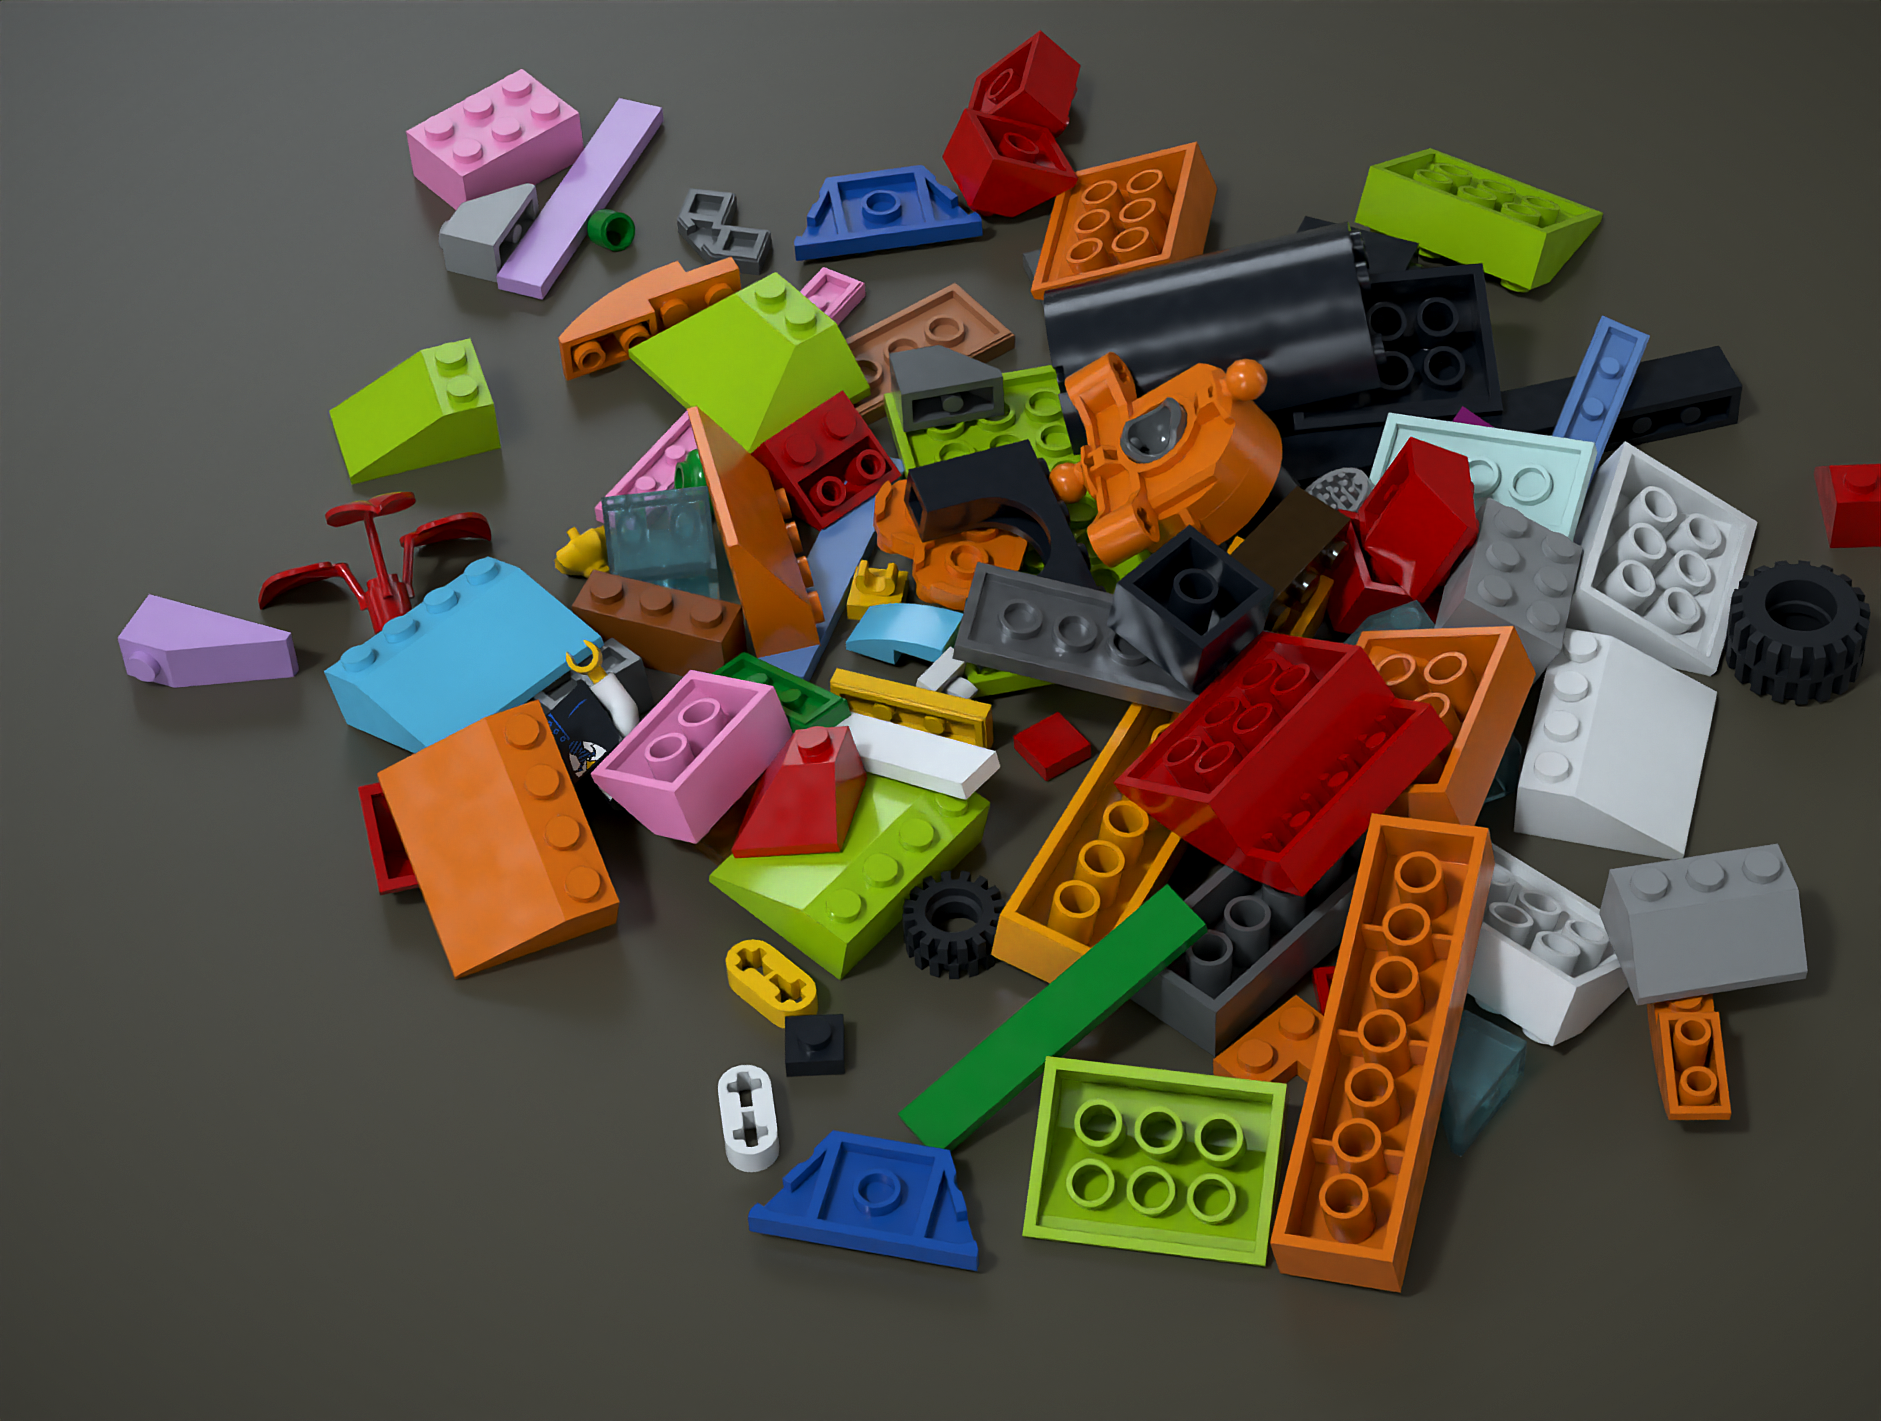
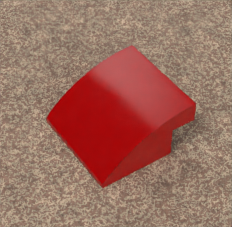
M1262 631L1113 783L1123 795L1155 820L1212 858L1256 881L1303 897L1369 828L1372 813L1382 814L1454 737L1430 703L1396 698L1361 646Z

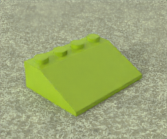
M1429 148L1370 166L1355 222L1369 227L1371 232L1419 243V254L1425 257L1441 258V256L1457 261V265L1483 263L1484 275L1488 273L1501 278L1500 284L1510 290L1529 292L1531 289L1549 283L1600 224L1603 212Z
M866 772L867 781L840 852L734 858L732 853L709 875V882L837 979L841 980L903 919L904 900H910L909 893L915 886L923 890V879L932 876L936 883L940 882L941 872L951 871L982 841L990 807L988 800L977 792H974L965 800Z
M1046 1056L1022 1236L1024 1238L1266 1267L1290 1101L1287 1084Z

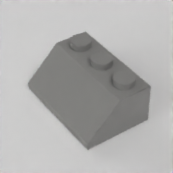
M1778 843L1610 869L1599 915L1637 1005L1806 979L1808 969L1799 890Z

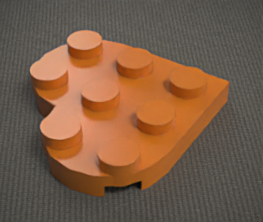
M907 479L899 480L893 485L888 480L876 494L873 527L877 533V545L886 553L900 554L913 559L912 576L916 582V594L920 600L930 604L937 603L952 610L964 611L977 562L1021 572L1030 544L1022 537L1002 529L979 528L922 543L904 502Z

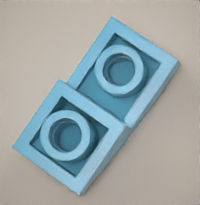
M910 603L869 606L847 639L846 650L894 665L902 653L935 662L950 646L952 648L955 647L963 613L934 606Z

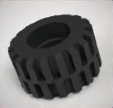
M1785 560L1775 562L1772 568L1763 565L1754 569V576L1745 575L1739 581L1738 589H1734L1731 597L1724 649L1727 652L1726 662L1729 668L1735 669L1734 677L1741 684L1750 683V691L1759 696L1766 693L1772 695L1771 700L1781 703L1784 702V699L1794 700L1795 704H1808V699L1823 702L1830 700L1831 692L1840 695L1848 690L1849 682H1855L1860 674L1870 624V606L1864 602L1865 594L1861 588L1851 587L1852 579L1845 574H1834L1833 568L1823 564L1820 567L1810 565L1811 561L1798 560V564H1789Z

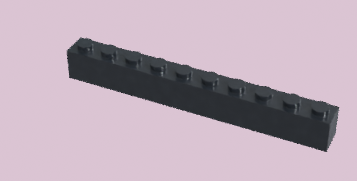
M1720 346L1640 362L1603 452L1617 450L1625 441L1632 446L1737 424L1742 384ZM1576 376L1501 391L1502 414L1481 415L1478 417L1494 428L1552 436ZM1454 418L1439 419V420L1452 422ZM1385 425L1312 431L1281 438V465L1300 483V488L1306 490L1308 486L1323 475L1341 468H1357L1362 470L1369 478ZM1267 498L1254 517L1243 527V530L1257 527L1276 508L1275 504Z

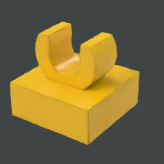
M861 560L859 566H856L846 604L848 619L861 620L869 606L905 603L909 590V572L899 571L895 563H888L887 569L868 568V561Z

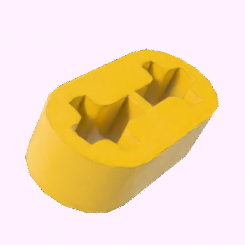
M752 939L742 941L728 951L726 968L729 986L738 996L770 1022L785 1029V1016L817 1015L818 999L815 982L808 974L773 946L764 941ZM746 966L749 967V968L746 969L745 971L742 970V968H744V967H746ZM760 966L763 967V975L756 970ZM781 994L789 1000L781 1003ZM800 997L802 998V1001L798 1003L794 1001Z

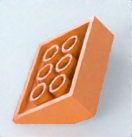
M1197 141L1076 171L1075 174L1078 177V181L1075 187L1057 195L1055 198L1031 293L1034 299L1044 300V292L1049 289L1202 255L1217 186Z
M698 406L688 408L687 412L717 526L756 657L761 658L815 645L821 646L816 624L825 622L817 590L809 593L806 592V588L814 586L806 556L795 557V554L803 552L795 521L786 524L784 520L792 518L785 489L774 490L768 469Z
M1495 626L1362 631L1356 645L1363 648L1395 697L1430 703L1454 737L1381 815L1475 826L1536 676V672L1515 627Z
M539 699L484 717L377 773L381 789L455 980L616 923L619 899Z

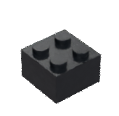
M1189 524L1117 582L1107 626L1192 691L1263 631L1275 589Z

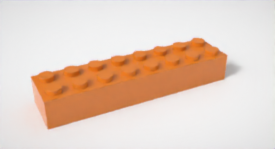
M1373 813L1371 815L1270 1240V1245L1281 1274L1401 1293L1495 867L1489 828Z

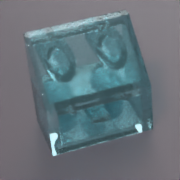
M708 486L601 497L610 574L721 600Z

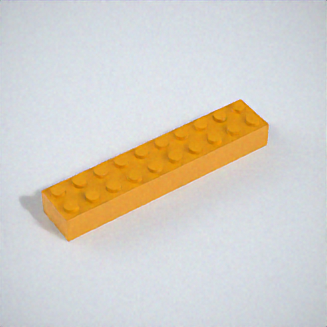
M1236 536L1227 553L1230 555L1245 539ZM1321 575L1311 597L1305 603L1296 601L1293 604L1285 623L1277 633L1312 639L1323 621L1335 580ZM1132 702L1002 910L992 947V956L1051 983L1167 884L1190 843L1163 826L1117 789L1113 782L1181 713Z

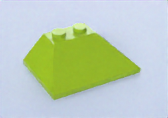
M777 272L742 288L628 350L629 357L686 409L698 406L750 454L763 442L842 390L853 405L871 395L870 386L837 323Z

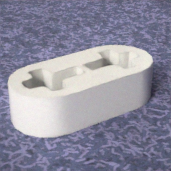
M753 1065L732 1067L722 1075L718 1083L726 1155L729 1162L736 1169L744 1172H758L771 1166L779 1156V1138L771 1081L768 1074L759 1067ZM751 1090L753 1106L741 1107L739 1091ZM756 1129L757 1146L746 1147L744 1130Z

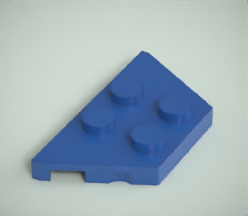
M923 165L827 177L819 191V200L812 205L807 215V227L802 237L796 236L794 240L796 261L983 236L982 219L978 213L973 212L968 215L959 207L958 196L947 186L940 185L936 181L935 176Z
M833 1130L814 1148L813 1155L808 1160L798 1163L782 1178L783 1188L765 1206L757 1202L748 1214L749 1231L973 1271H977L979 1267V1249L976 1240L974 1241L967 1208L962 1191L959 1190L957 1184V1175L951 1152L947 1149Z

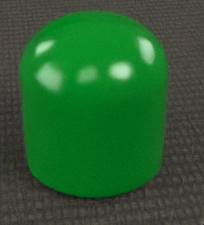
M601 209L590 217L587 224V233L589 239L596 245L612 251H622L632 243L635 236V225L633 220L625 213ZM606 232H618L621 235V241L618 244L612 245L607 239Z

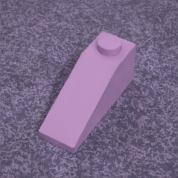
M151 594L147 596L118 636L127 675L134 676L141 681H152L173 688L295 677L299 671L290 632Z

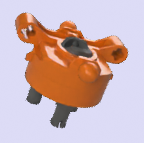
M1108 352L1065 379L1068 396L1078 410L1085 426L1088 445L1081 447V461L1076 464L1067 462L1057 465L1050 471L1048 482L1056 499H1062L1066 505L1079 502L1086 495L1087 491L1097 501L1098 514L1092 524L1087 527V534L1093 550L1106 566L1114 568L1145 549L1151 553L1156 552L1189 524L1227 552L1230 544L1226 540L1236 534L1254 517L1267 498L1277 507L1296 486H1301L1281 465L1282 440L1276 425L1253 401L1265 391L1267 384V374L1260 363L1247 358L1237 360L1227 368L1226 373L1221 368L1198 363L1138 399L1134 380L1129 369L1114 352Z

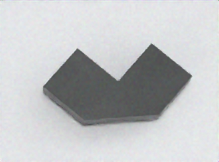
M689 188L677 217L678 233L707 264L732 257L739 267L740 273L760 276L772 245L771 231L730 226L737 209L736 194Z

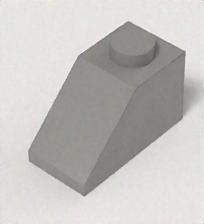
M525 183L461 203L451 219L443 223L439 233V246L443 249L446 270L497 282V274L540 213L536 185Z

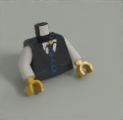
M583 640L586 646L592 650V662L588 666L579 667L569 652H566V661L572 670L579 674L587 675L593 684L589 687L582 680L545 717L585 816L593 815L605 803L615 811L625 810L624 807L594 782L591 773L639 724V713L635 701L612 671L606 673L602 668L603 655L601 650L592 642Z

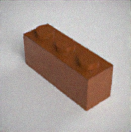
M593 570L572 605V612L602 637L603 642L614 638L641 657L646 668L683 677L690 670L712 674L741 653L747 651L742 605Z

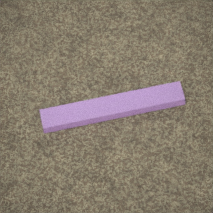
M622 98L618 99L497 274L498 289L543 300L587 235V224L590 217L598 210L606 207L664 121L662 107Z

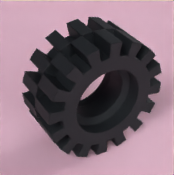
M951 871L941 872V882L936 883L933 877L929 876L923 879V890L915 886L910 891V900L905 899L903 904L904 943H906V952L909 958L914 957L915 965L919 969L923 970L929 964L930 975L939 978L943 969L949 970V979H959V970L967 969L970 978L979 975L978 964L981 963L987 970L995 965V957L991 955L999 916L1006 906L1005 900L1001 899V892L996 885L988 888V879L981 875L973 883L971 882V872L966 871L960 872L959 879H951ZM955 917L969 919L976 923L973 927L960 932H946L934 927L942 920Z

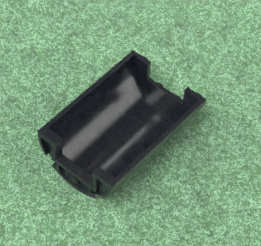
M1346 221L1046 290L1044 292V316L1052 367L1057 374V383L1061 393L1058 396L1073 454H1081V447L1088 445L1085 426L1066 391L1065 379L1108 352L1117 354L1129 369L1134 380L1137 399L1198 363L1221 368L1226 373L1227 368L1235 361L1246 358L1260 363L1267 374L1265 391L1257 399L1253 400L1264 413L1381 387L1378 366L1387 364V358L1381 333L1371 335L1362 294L1371 292L1372 288L1368 269H1370L1369 259L1360 229L1351 231L1349 222Z

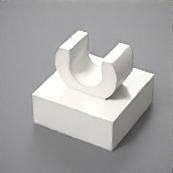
M950 646L917 679L916 687L971 700L977 694L978 689L970 681L962 678L967 662L952 659L954 649Z

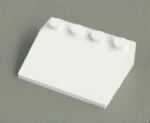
M1625 441L1595 471L1584 499L1573 539L1574 543L1583 548L1566 628L1610 635L1671 668L1712 676L1717 671L1726 639L1731 597L1734 589H1738L1739 581L1743 577L1758 522Z
M1566 628L1561 651L1546 669L1517 789L1514 832L1670 860L1684 858L1717 692L1613 636Z
M1492 843L1495 867L1467 993L1475 997L1476 1003L1483 1009L1492 1013L1502 1014L1522 1027L1523 1033L1530 1039L1538 1043L1549 1044L1553 1047L1582 1033L1629 985L1599 915L1600 909Z

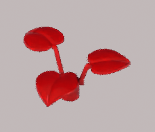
M392 492L372 497L368 501L359 500L341 504L327 511L325 518L327 524L333 527H341L364 520L378 576L366 582L368 591L365 592L350 571L348 563L332 564L329 561L287 569L265 580L258 597L260 609L262 610L267 603L277 596L300 585L332 577H341L346 581L358 599L360 610L369 611L376 635L382 631L383 626L388 621L398 616H403L412 610L410 599L415 597L412 587L414 547L442 540L467 537L491 541L489 523L486 517L480 513L464 512L428 522L419 526L416 531L402 536L399 541L401 547L404 548L402 582H399L397 574H387L374 518L400 512L413 506L416 502L414 493Z

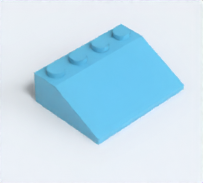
M487 556L469 564L462 575L445 587L429 592L422 603L405 615L388 621L383 626L381 632L364 644L348 649L341 656V660L325 670L324 673L348 725L415 754L484 717L523 705L571 670L566 661V652L573 656L577 665L593 654L592 650L586 646L583 640L592 642L598 648L604 646L602 637L520 568Z

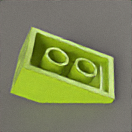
M470 338L420 350L329 411L352 485L501 448L494 402Z

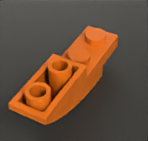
M729 257L685 272L680 263L675 261L639 276L608 293L578 316L558 337L565 378L569 381L631 359L628 352L630 348L741 290L739 267L733 258Z
M1713 994L1647 1004L1656 1074L1668 1120H1730L1731 1107L1719 1012L1714 1010Z

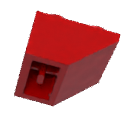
M843 390L763 442L751 453L756 460L768 469L774 490L785 489L791 513L819 531L876 494L886 481L889 480L892 483L902 476Z
M1410 436L1358 510L1362 547L1413 600L1423 604L1437 585L1441 586L1446 582L1453 563L1464 549H1469L1474 544L1479 532L1480 524L1478 518H1476L1473 499L1474 483L1470 477L1468 457Z

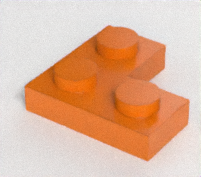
M1295 995L1214 1058L1213 1074L1215 1076L1286 1084L1298 1075L1308 1083L1324 1016L1299 996Z

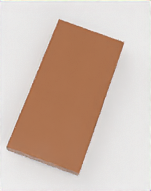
M953 283L845 339L871 391L870 396L855 403L854 407L867 426L887 416L884 394L892 392L889 353L941 345L980 362L987 363L1014 349L1015 335L960 286Z

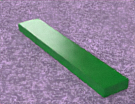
M1166 884L898 1113L900 1120L922 1145L947 1149L951 1152L1044 1072L1046 1056L1061 1058L1207 933L1206 924Z

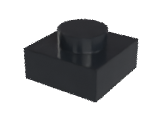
M843 1014L785 1016L786 1077L845 1074V1026Z

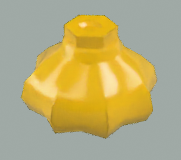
M602 525L595 529L590 528L581 535L576 527L566 532L571 540L566 546L556 552L557 557L554 559L556 569L562 574L582 575L587 579L593 570L611 573L608 567V556L614 537L610 528Z

